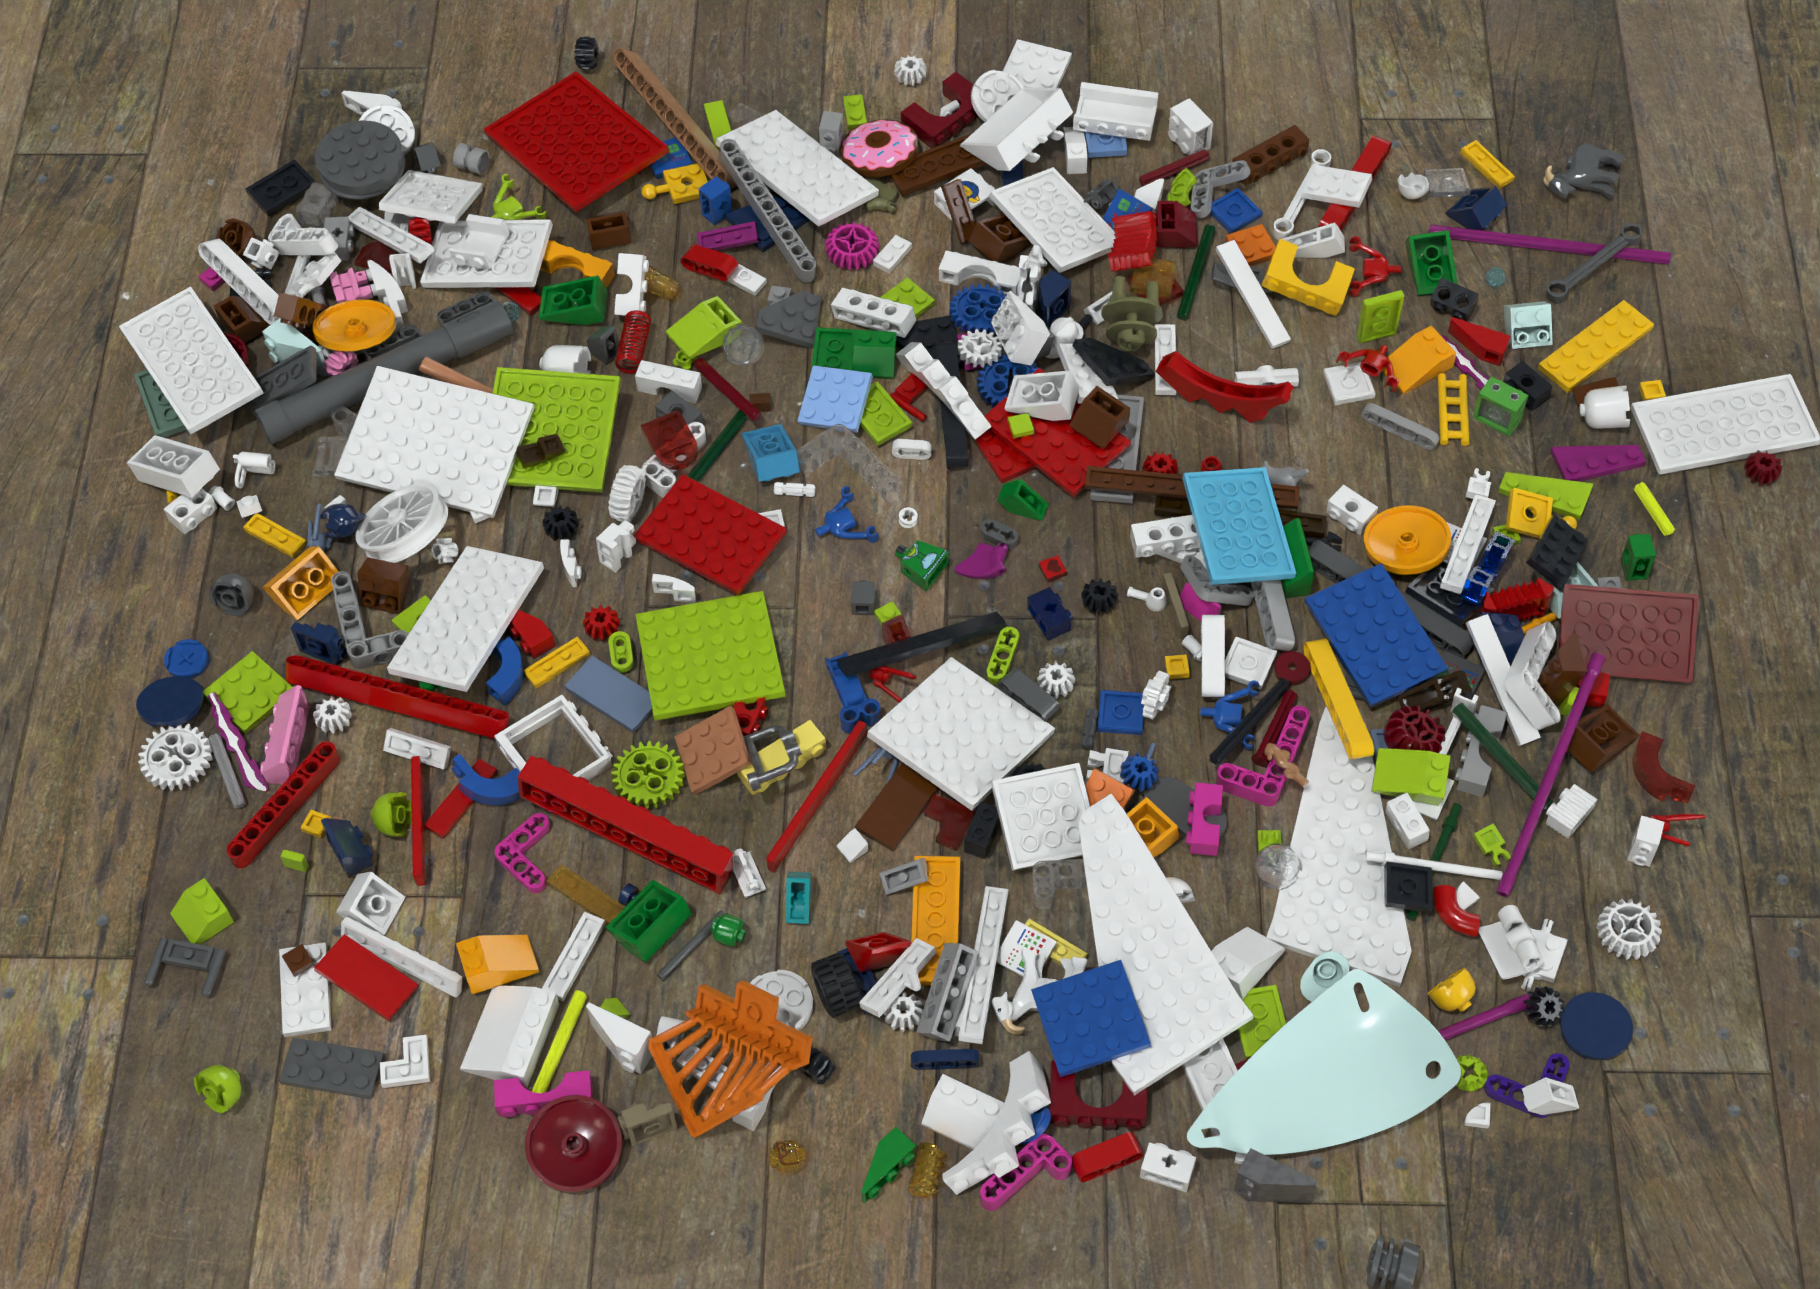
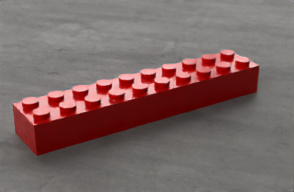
M531 755L517 777L519 797L719 895L733 873V853L727 847L717 846L711 843L708 838L691 833L684 826H676L663 816L651 814L645 807H637L622 796H614L606 788L596 787L583 777L577 778L571 775L565 768H557L542 757L536 758Z

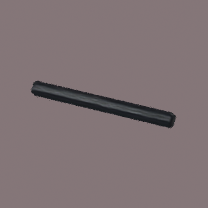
M1281 678L1210 754L1209 760L1211 763L1219 765L1290 688L1289 680Z

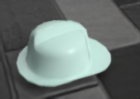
M1332 951L1322 953L1314 958L1301 978L1300 989L1303 996L1313 1002L1349 973L1347 959L1342 954Z

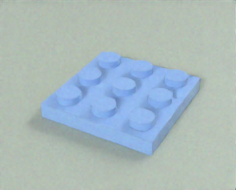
M813 366L797 421L799 425L858 433L873 379L872 374Z

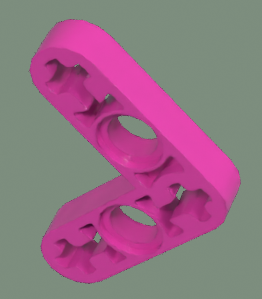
M536 813L528 818L501 841L494 850L498 863L531 893L542 892L547 884L543 872L523 855V853L547 834L550 829L548 817L543 813ZM538 822L541 824L543 822V826H536L535 823ZM520 835H527L529 837L525 843H518L516 841ZM501 852H509L510 857L512 858L511 862L510 859L506 855H502ZM519 863L527 865L526 869L522 872L514 870L515 866ZM530 873H531V877H532L534 880H536V881L539 880V881H540L539 884H536V883H533V884H532L531 879H530V877H529Z

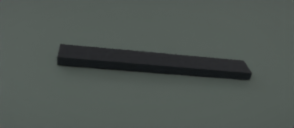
M997 611L837 659V666L845 677H849L1000 631L1006 627V621Z

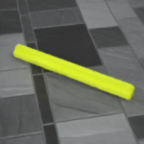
M579 990L574 992L532 1092H547L587 999L586 993Z

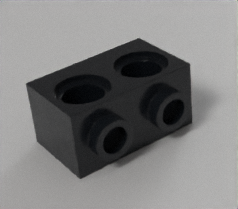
M1443 278L1440 279L1430 298V306L1435 311L1440 313L1446 312L1451 314V317L1467 322L1478 303V293ZM1441 295L1449 296L1447 300H1441L1439 297ZM1466 303L1468 306L1466 308H1460L1458 307V304Z

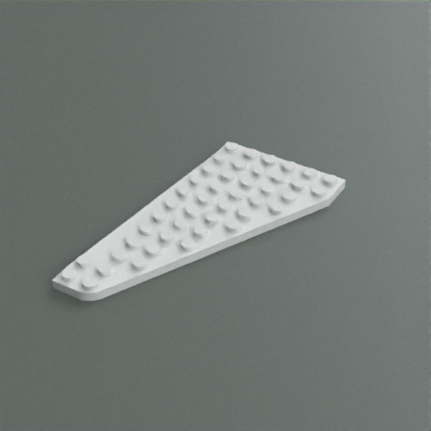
M1110 794L1087 808L1081 814L1079 832L1098 966L1100 967L1118 960L1122 961L1152 1046L1112 1060L1113 1067L1135 1096L1252 1020L1253 1014L1235 991L1126 812L1114 796Z

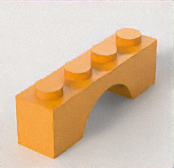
M548 240L540 270L551 274L561 268H575L584 274V278L598 275L605 287L609 286L615 276L613 263L606 259L594 257L589 253L580 252L572 247L558 244L553 240Z

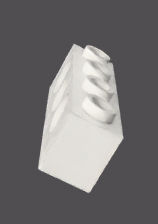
M842 288L831 304L835 319L878 331L897 332V336L903 338L907 336L916 322L912 306L875 297L871 294H864L856 290Z
M1192 515L1131 524L1130 538L1136 558L1150 557L1161 553L1169 554L1174 551L1192 550L1201 547L1198 535L1195 533L1197 531Z

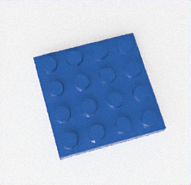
M1121 960L1031 989L1060 1077L1152 1047Z

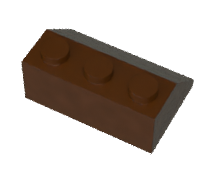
M1573 633L1541 672L1537 680L1555 706L1562 704L1587 673L1577 633Z

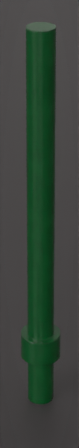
M1454 803L1448 817H1445L1442 824L1443 830L1430 861H1440L1451 832L1455 831L1458 824L1457 818L1462 808L1460 804ZM1432 870V878L1434 876L1435 870ZM1409 910L1406 918L1410 921H1415L1419 911Z

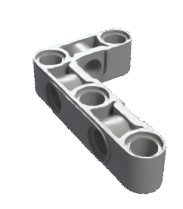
M344 571L335 573L331 580L335 595L334 600L344 643L353 667L364 669L391 662L401 647L400 644L409 635L408 632L398 630L366 638L363 618L357 601L358 597L351 577Z

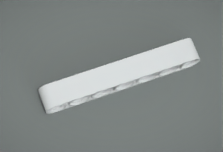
M214 239L199 244L198 251L200 257L269 325L279 319L274 316L279 295L221 239Z

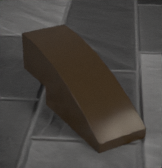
M1457 670L1440 679L1435 678L1398 695L1397 698L1401 707L1410 706L1412 708L1414 705L1420 706V712L1452 701L1457 688L1462 689L1460 696L1473 691L1465 672Z

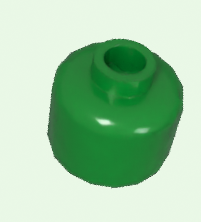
M724 913L721 917L717 916L710 932L713 933V939L716 942L728 947H734L737 942H743L747 930L743 929L744 922L742 919Z

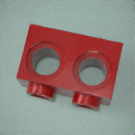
M765 697L758 698L756 702L745 704L742 701L735 702L733 706L740 727L747 726L746 728H741L743 737L760 730L761 725L759 724L761 719L765 720L768 713Z

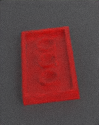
M345 934L314 967L315 972L388 1022L418 988L416 982Z

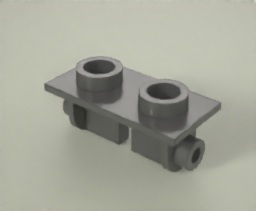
M1117 177L1110 181L1106 178L1089 191V197L1084 200V203L1090 200L1094 208L1099 209L1103 207L1104 204L1115 197L1119 189L1113 182Z

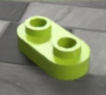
M622 631L615 632L608 640L611 663L614 670L619 673H625L631 670L634 664L631 641L627 633Z

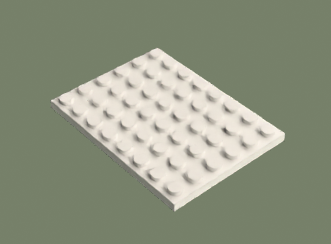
M377 366L334 476L339 480L391 493L412 484H429L436 489L439 498L446 503L447 507L494 518L517 457V447L521 446L534 411V404Z

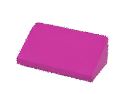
M1187 582L1180 594L1184 610L1202 621V615H1220L1221 605L1219 603L1202 600L1197 596L1190 583Z

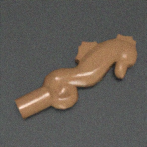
M1267 744L1264 751L1265 755H1267V760H1272L1273 756L1276 764L1280 768L1285 769L1283 773L1285 777L1294 779L1304 788L1309 783V780L1300 773L1297 765L1289 762V751L1281 750L1275 744Z

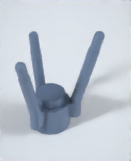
M318 503L314 531L312 521H308L307 549L310 546H319L324 552L325 549H330L333 538L328 537L326 540L325 535L318 532L321 515V504Z
M879 746L853 772V776L859 774L870 762L873 765L876 764L883 756L886 759L894 758L887 778L888 782L895 773L899 759Z

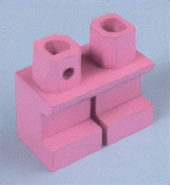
M350 268L347 273L337 275V271L329 275L337 303L373 298L369 285L358 288V286L368 284L365 270L354 273L353 268Z

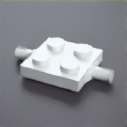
M333 252L318 262H310L305 267L306 271L295 278L296 282L291 289L297 297L304 298L311 289L323 284L341 262V259Z
M1544 919L1541 930L1530 928L1536 939L1535 943L1543 957V963L1537 969L1523 974L1525 976L1521 986L1523 990L1527 986V991H1531L1534 980H1545L1551 983L1555 981L1568 939L1554 936L1550 933L1554 924L1552 920L1548 924V919Z

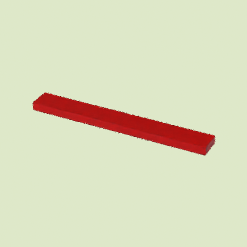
M859 721L780 836L766 857L768 870L775 873L867 736L866 723Z

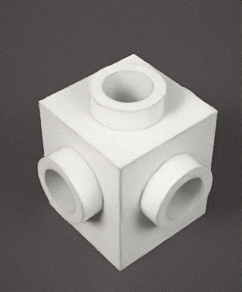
M251 237L243 255L251 259V264L258 268H263L264 266L272 269L280 252L273 248V243L265 239L261 242Z

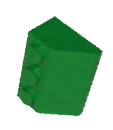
M1296 518L1283 526L1296 570L1295 578L1280 579L1285 599L1309 596L1314 574L1300 518Z
M652 879L605 928L630 954L646 962L692 913L683 896Z

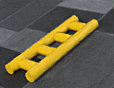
M1438 374L1441 445H1447L1448 439H1461L1462 446L1470 444L1467 376L1465 374L1458 376L1459 381L1446 380V374ZM1446 388L1459 389V397H1447ZM1447 405H1460V414L1447 413ZM1448 422H1460L1461 431L1448 430Z

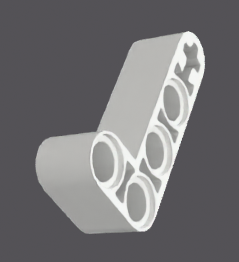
M292 214L283 215L268 236V240L274 244V248L280 252V255H330L338 248V243L326 228H302Z
M690 423L643 464L642 469L645 472L646 486L660 497L664 498L676 483L674 473L706 445L705 427L702 423Z
M1202 615V697H1224L1225 617L1224 615Z

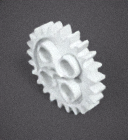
M187 724L185 728L182 725L173 728L169 725V730L160 727V734L152 732L154 738H146L148 745H141L143 752L139 753L141 760L138 763L143 776H145L148 782L151 781L154 787L160 785L161 789L164 790L168 785L170 791H173L176 785L182 790L185 783L191 787V780L199 782L197 776L206 775L203 768H210L208 761L213 760L210 754L213 750L209 739L206 738L204 732H199L198 727L192 729L190 724Z

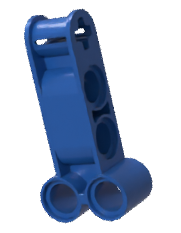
M844 651L842 655L830 659L826 657L825 664L843 706L840 711L841 729L845 733L850 734L859 721L866 723L869 727H873L881 720V707L876 699L866 698L856 674L845 677L837 666V659L848 656L847 652Z

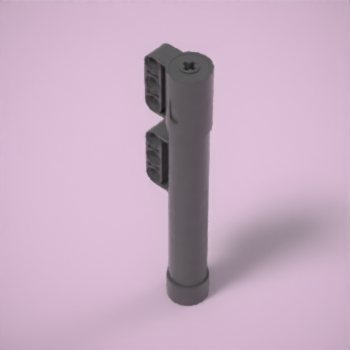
M480 292L440 310L437 313L440 328L423 335L415 325H407L394 331L382 343L363 349L367 361L279 401L274 400L254 409L263 433L268 442L273 445L293 436L294 432L364 401L377 366L419 376L423 374L419 372V368L425 357L445 364L454 359L459 360L514 335L512 324L504 307L489 292Z

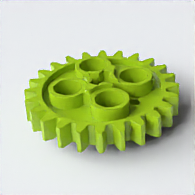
M648 741L647 746H643L642 742H639V748L630 745L631 752L623 750L624 757L617 756L618 763L613 764L614 771L611 772L613 787H615L616 794H620L631 804L636 802L637 807L645 804L646 809L649 808L650 804H653L657 808L658 802L666 805V798L674 800L673 793H680L678 786L684 785V765L681 763L680 756H676L674 749L669 751L667 744L661 748L660 742H657L655 746H652L651 741ZM634 780L638 781L637 783H634V784H631V783H630V782H632V781H634ZM655 785H659L658 788H655V789H654V788H651V787H653V786H655Z

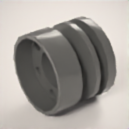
M1378 1235L1377 1240L1371 1247L1368 1258L1366 1285L1373 1287L1376 1277H1379V1289H1384L1387 1280L1392 1281V1289H1412L1421 1246L1404 1242L1398 1252L1395 1251V1239L1390 1238L1388 1248H1383L1385 1236Z

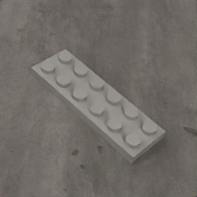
M1117 395L1119 401L1130 407L1129 422L1121 429L1120 433L1131 441V446L1107 468L1136 470L1144 397ZM1091 489L1090 500L1132 504L1133 493Z

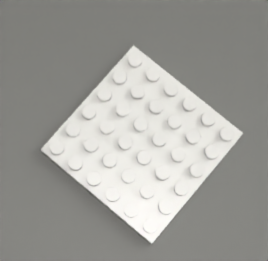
M950 657L868 731L867 737L973 811L980 802L993 792L991 782L1009 777L1016 770V767H1019L1054 734L1055 728Z

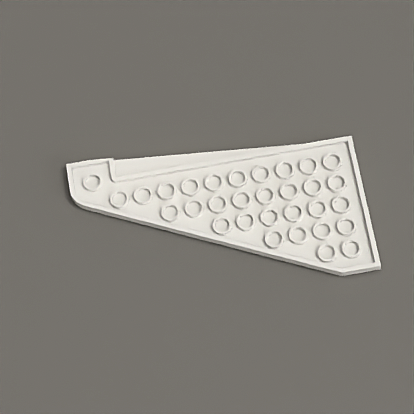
M1325 707L1319 723L1306 779L1309 780V783L1303 790L1273 920L1266 937L1285 949L1312 958H1316L1318 955L1328 951L1338 952L1347 959L1350 971L1360 969L1380 981L1400 987L1412 952L1403 909L1385 907L1384 865L1381 862L1365 860L1366 851L1383 854L1384 852H1392L1381 796L1379 793L1371 792L1375 771L1373 757L1349 759L1329 711Z

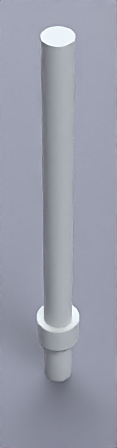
M1366 851L1365 860L1381 862L1383 865L1387 861L1432 867V870L1495 880H1500L1502 877V871L1397 856L1392 852H1384L1383 854Z

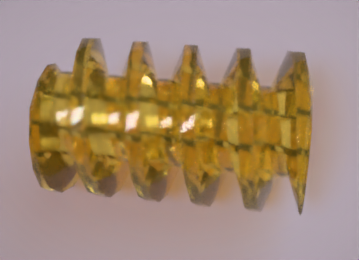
M922 1142L918 1145L917 1159L914 1161L915 1168L911 1173L913 1177L909 1181L910 1186L907 1191L912 1196L927 1198L939 1193L933 1186L941 1185V1182L935 1177H942L943 1172L937 1168L945 1167V1163L940 1161V1159H947V1154L934 1144Z

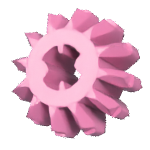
M333 350L332 354H328L329 357L325 360L326 365L323 369L330 378L356 366L359 360L353 351Z

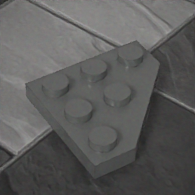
M802 290L759 310L756 316L754 331L812 349L815 342L822 296Z

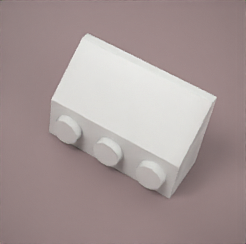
M942 1074L931 1095L921 1125L973 1150L995 1123L1004 1106V1102Z

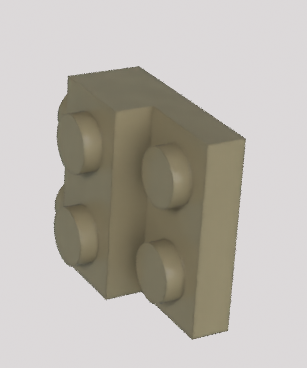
M670 1102L667 1104H657L648 1111L644 1103L631 1104L621 1111V1116L617 1117L624 1139H630L632 1146L677 1130Z

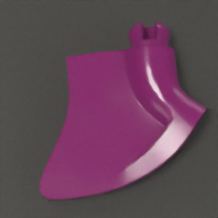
M1000 542L997 546L993 547L979 543L973 554L955 567V573L977 579L993 578L1004 574L1006 567L1003 561L1007 555L1008 545L1005 544L1003 546V543Z

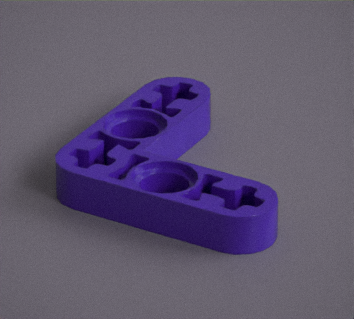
M1560 1053L1552 1054L1548 1058L1540 1080L1546 1077L1563 1083L1569 1068L1567 1057ZM1556 1061L1561 1063L1557 1075L1552 1074ZM1497 1074L1491 1075L1486 1080L1484 1090L1488 1097L1537 1118H1546L1550 1115L1530 1112L1526 1108L1524 1101L1514 1100L1512 1093L1515 1091L1523 1093L1522 1088L1526 1087L1525 1085ZM1495 1083L1499 1084V1088L1497 1089V1091L1493 1090V1085ZM1507 1087H1509L1510 1090H1509L1507 1096H1505V1095H1504V1094H1505V1091H1506Z

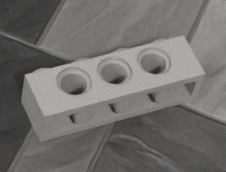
M960 943L944 944L916 1033L935 1041L950 1042L978 951Z

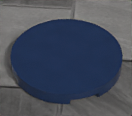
M183 676L166 677L148 685L138 696L136 707L140 718L146 724L154 727L156 725H170L174 727L188 722L200 712L199 708L203 703L204 694L200 684L191 678Z
M1588 992L1574 997L1564 1007L1563 1010L1565 1012L1561 1014L1560 1018L1561 1036L1566 1045L1577 1055L1585 1059L1607 1061L1616 1058L1628 1047L1633 1034L1632 1019L1626 1008L1615 998L1603 993Z

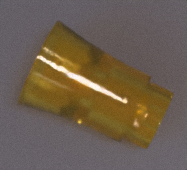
M649 265L648 272H645V280L648 283L647 292L671 301L675 299L679 292L680 283Z

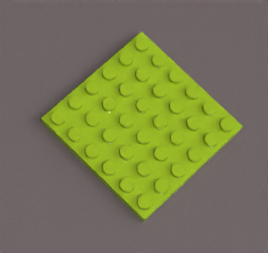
M497 367L492 394L532 403L535 407L521 446L537 443L540 437L558 434L565 449V453L556 458L524 469L517 455L506 485L523 487L547 486L556 487L561 490L603 493L621 382L620 376Z
M763 591L635 614L654 721L727 708L728 706L732 707L735 702L740 701L749 704L756 702L758 698L765 697V700L786 697Z

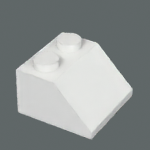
M361 873L355 877L336 913L344 919L349 917L384 936L402 905L405 896L374 873Z

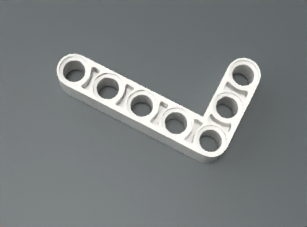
M1550 622L1540 624L1526 632L1504 681L1507 692L1537 730H1542L1556 724L1561 719L1558 708L1537 682L1557 636L1556 630Z

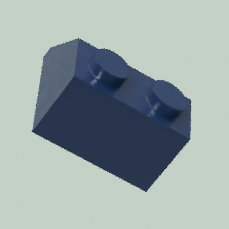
M1497 186L1469 190L1445 213L1467 229L1484 230L1494 218L1502 214L1501 211L1507 204Z
M1053 270L1047 275L1042 276L1039 281V312L1048 330L1051 324L1070 308L1071 280Z
M1482 612L1478 617L1488 614L1511 666L1524 636L1518 616Z

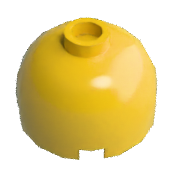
M1463 967L1448 976V979L1444 982L1441 981L1427 994L1430 1000L1441 1010L1454 1011L1458 1009L1462 1012L1472 1005L1469 1000L1475 995V981L1470 972Z

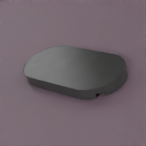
M1172 777L1158 778L1149 790H1145L1144 799L1147 797L1178 826L1180 834L1186 837L1187 831H1191L1192 825L1187 824L1188 811H1193V805L1189 804L1190 791L1195 790ZM1222 808L1220 816L1209 815L1204 818L1209 824L1220 825L1219 840L1223 837L1227 828V817Z

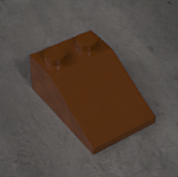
M1005 214L978 221L969 239L975 248L986 255L990 261L998 263L1009 261L1032 244Z
M1607 704L1578 721L1567 751L1577 758L1584 768L1593 772L1605 765L1640 735Z

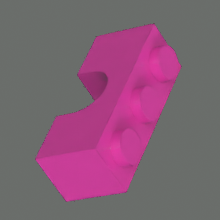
M1195 783V791H1190L1189 804L1193 805V811H1188L1187 824L1192 825L1191 831H1187L1186 844L1190 845V854L1217 856L1220 825L1209 824L1204 818L1209 815L1220 816L1223 785Z

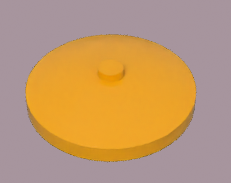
M346 301L322 311L313 322V333L316 341L325 348L336 351L363 350L382 343L392 335L396 327L395 315L389 306L378 301Z
M1410 505L1397 506L1377 514L1368 523L1364 532V548L1369 559L1375 565L1382 563L1388 572L1405 575L1418 574L1433 569L1447 557L1451 548V531L1447 522L1430 509Z

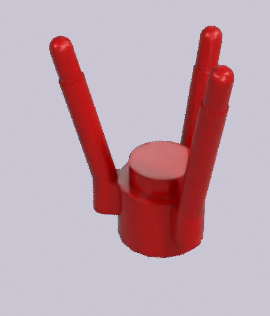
M887 666L872 669L870 671V679L875 680L873 685L881 688L899 703L903 699L883 683H888L892 674L916 679V676L909 672Z
M1693 813L1650 815L1649 818L1664 822L1661 839L1690 846L1688 841L1664 834V831H1669V821L1705 819L1706 815H1696Z

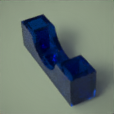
M1495 531L1477 567L1473 568L1467 578L1459 598L1480 607L1486 592L1490 590L1507 561L1515 539Z

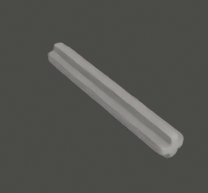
M218 733L210 735L209 742L235 809L244 807L246 803L222 738Z

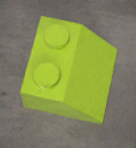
M205 878L186 889L170 913L189 942L195 944H202L234 923L229 911Z

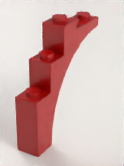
M1177 351L1163 356L1155 371L1189 403L1204 398L1219 413L1234 408L1249 423L1263 420L1267 416L1268 410L1287 403L1294 387L1289 381L1263 386L1233 382L1199 368Z

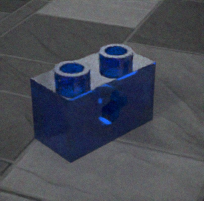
M1051 587L1027 597V610L1048 641L1071 631L1072 614L1068 609L1065 610L1058 593H1054Z

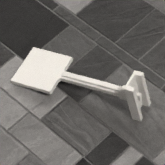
M385 211L384 220L409 233V220L415 217H408L405 214L399 213L391 214ZM399 252V254L390 255L389 261L393 278L398 286L412 285V289H416L417 283L410 253L402 254Z
M1457 688L1451 712L1453 713V709L1458 704L1463 703L1474 715L1479 696L1474 695L1473 699L1470 700L1460 696L1462 689ZM1454 713L1445 734V742L1442 741L1441 743L1442 750L1439 752L1440 754L1447 755L1461 724L1460 719ZM1447 778L1445 796L1438 806L1413 801L1419 813L1437 821L1454 784V780Z

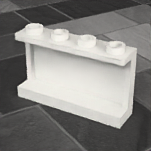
M1082 82L1077 111L1073 119V130L1150 141L1159 93Z

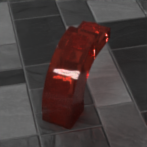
M1642 731L1632 758L1633 771L1638 782L1651 796L1662 802L1665 796L1668 795L1676 801L1688 803L1696 785L1673 777L1665 772L1658 760V753L1663 739Z

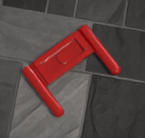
M912 373L895 389L894 393L890 394V397L899 407L920 421L926 420L927 415L911 404L929 387Z

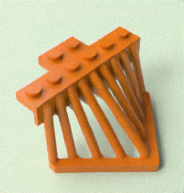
M744 980L737 982L735 999L706 984L698 986L696 1007L686 1011L685 1015L690 1019L649 1039L648 1048L693 1138L706 1133L763 1101V1095L789 1072L809 1064L813 1038L776 1020L779 997ZM701 1024L700 1028L668 1051H665L662 1043ZM712 1031L711 1038L676 1073L672 1065L673 1058ZM723 1039L721 1050L690 1093L686 1094L682 1086L683 1080ZM734 1048L732 1061L700 1115L697 1116L693 1109L694 1101L699 1097ZM744 1057H745V1061L743 1062V1064L741 1065V1067H740L739 1070L737 1071L738 1067L740 1066L742 1060H743ZM756 1059H757V1063H756V1064L753 1066V1068L750 1070V1068L752 1067V1065L754 1064V1062H755ZM781 1065V1068L773 1074V1072Z

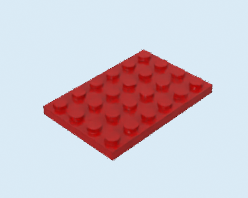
M1038 368V369H1037L1035 372H1033L1032 374L1045 373V372H1044L1042 369ZM1008 395L984 416L992 426L989 428L1073 498L1085 488L1087 466L1107 468L1131 446V441L1119 432L1102 449L1071 428L1070 423L1082 404L1077 403V400L1071 419L1050 421L1030 416L1034 434L1013 438L1008 417L1020 414L1008 412L1004 409Z
M682 474L633 536L637 542L739 595L786 535L787 529Z

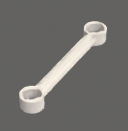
M1319 149L1312 153L1311 167L1283 218H1279L1274 222L1273 236L1277 240L1293 235V223L1306 201L1305 198H1302V190L1314 165L1330 167L1331 154L1328 151ZM1316 159H1323L1324 163L1317 162ZM1285 227L1287 231L1283 232L1278 230L1277 228Z

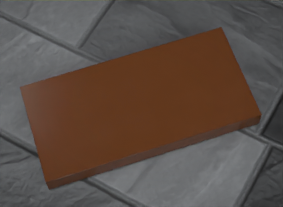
M902 763L855 825V829L887 849L894 851L940 788L905 763Z

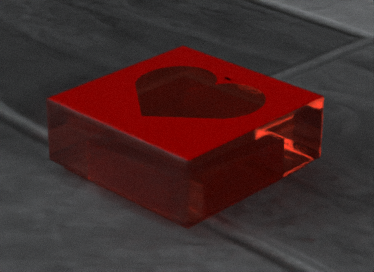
M1058 555L1039 562L1038 567L1047 583L1067 576V570Z

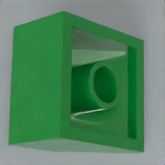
M856 330L853 371L871 373L873 378L894 379L897 332Z

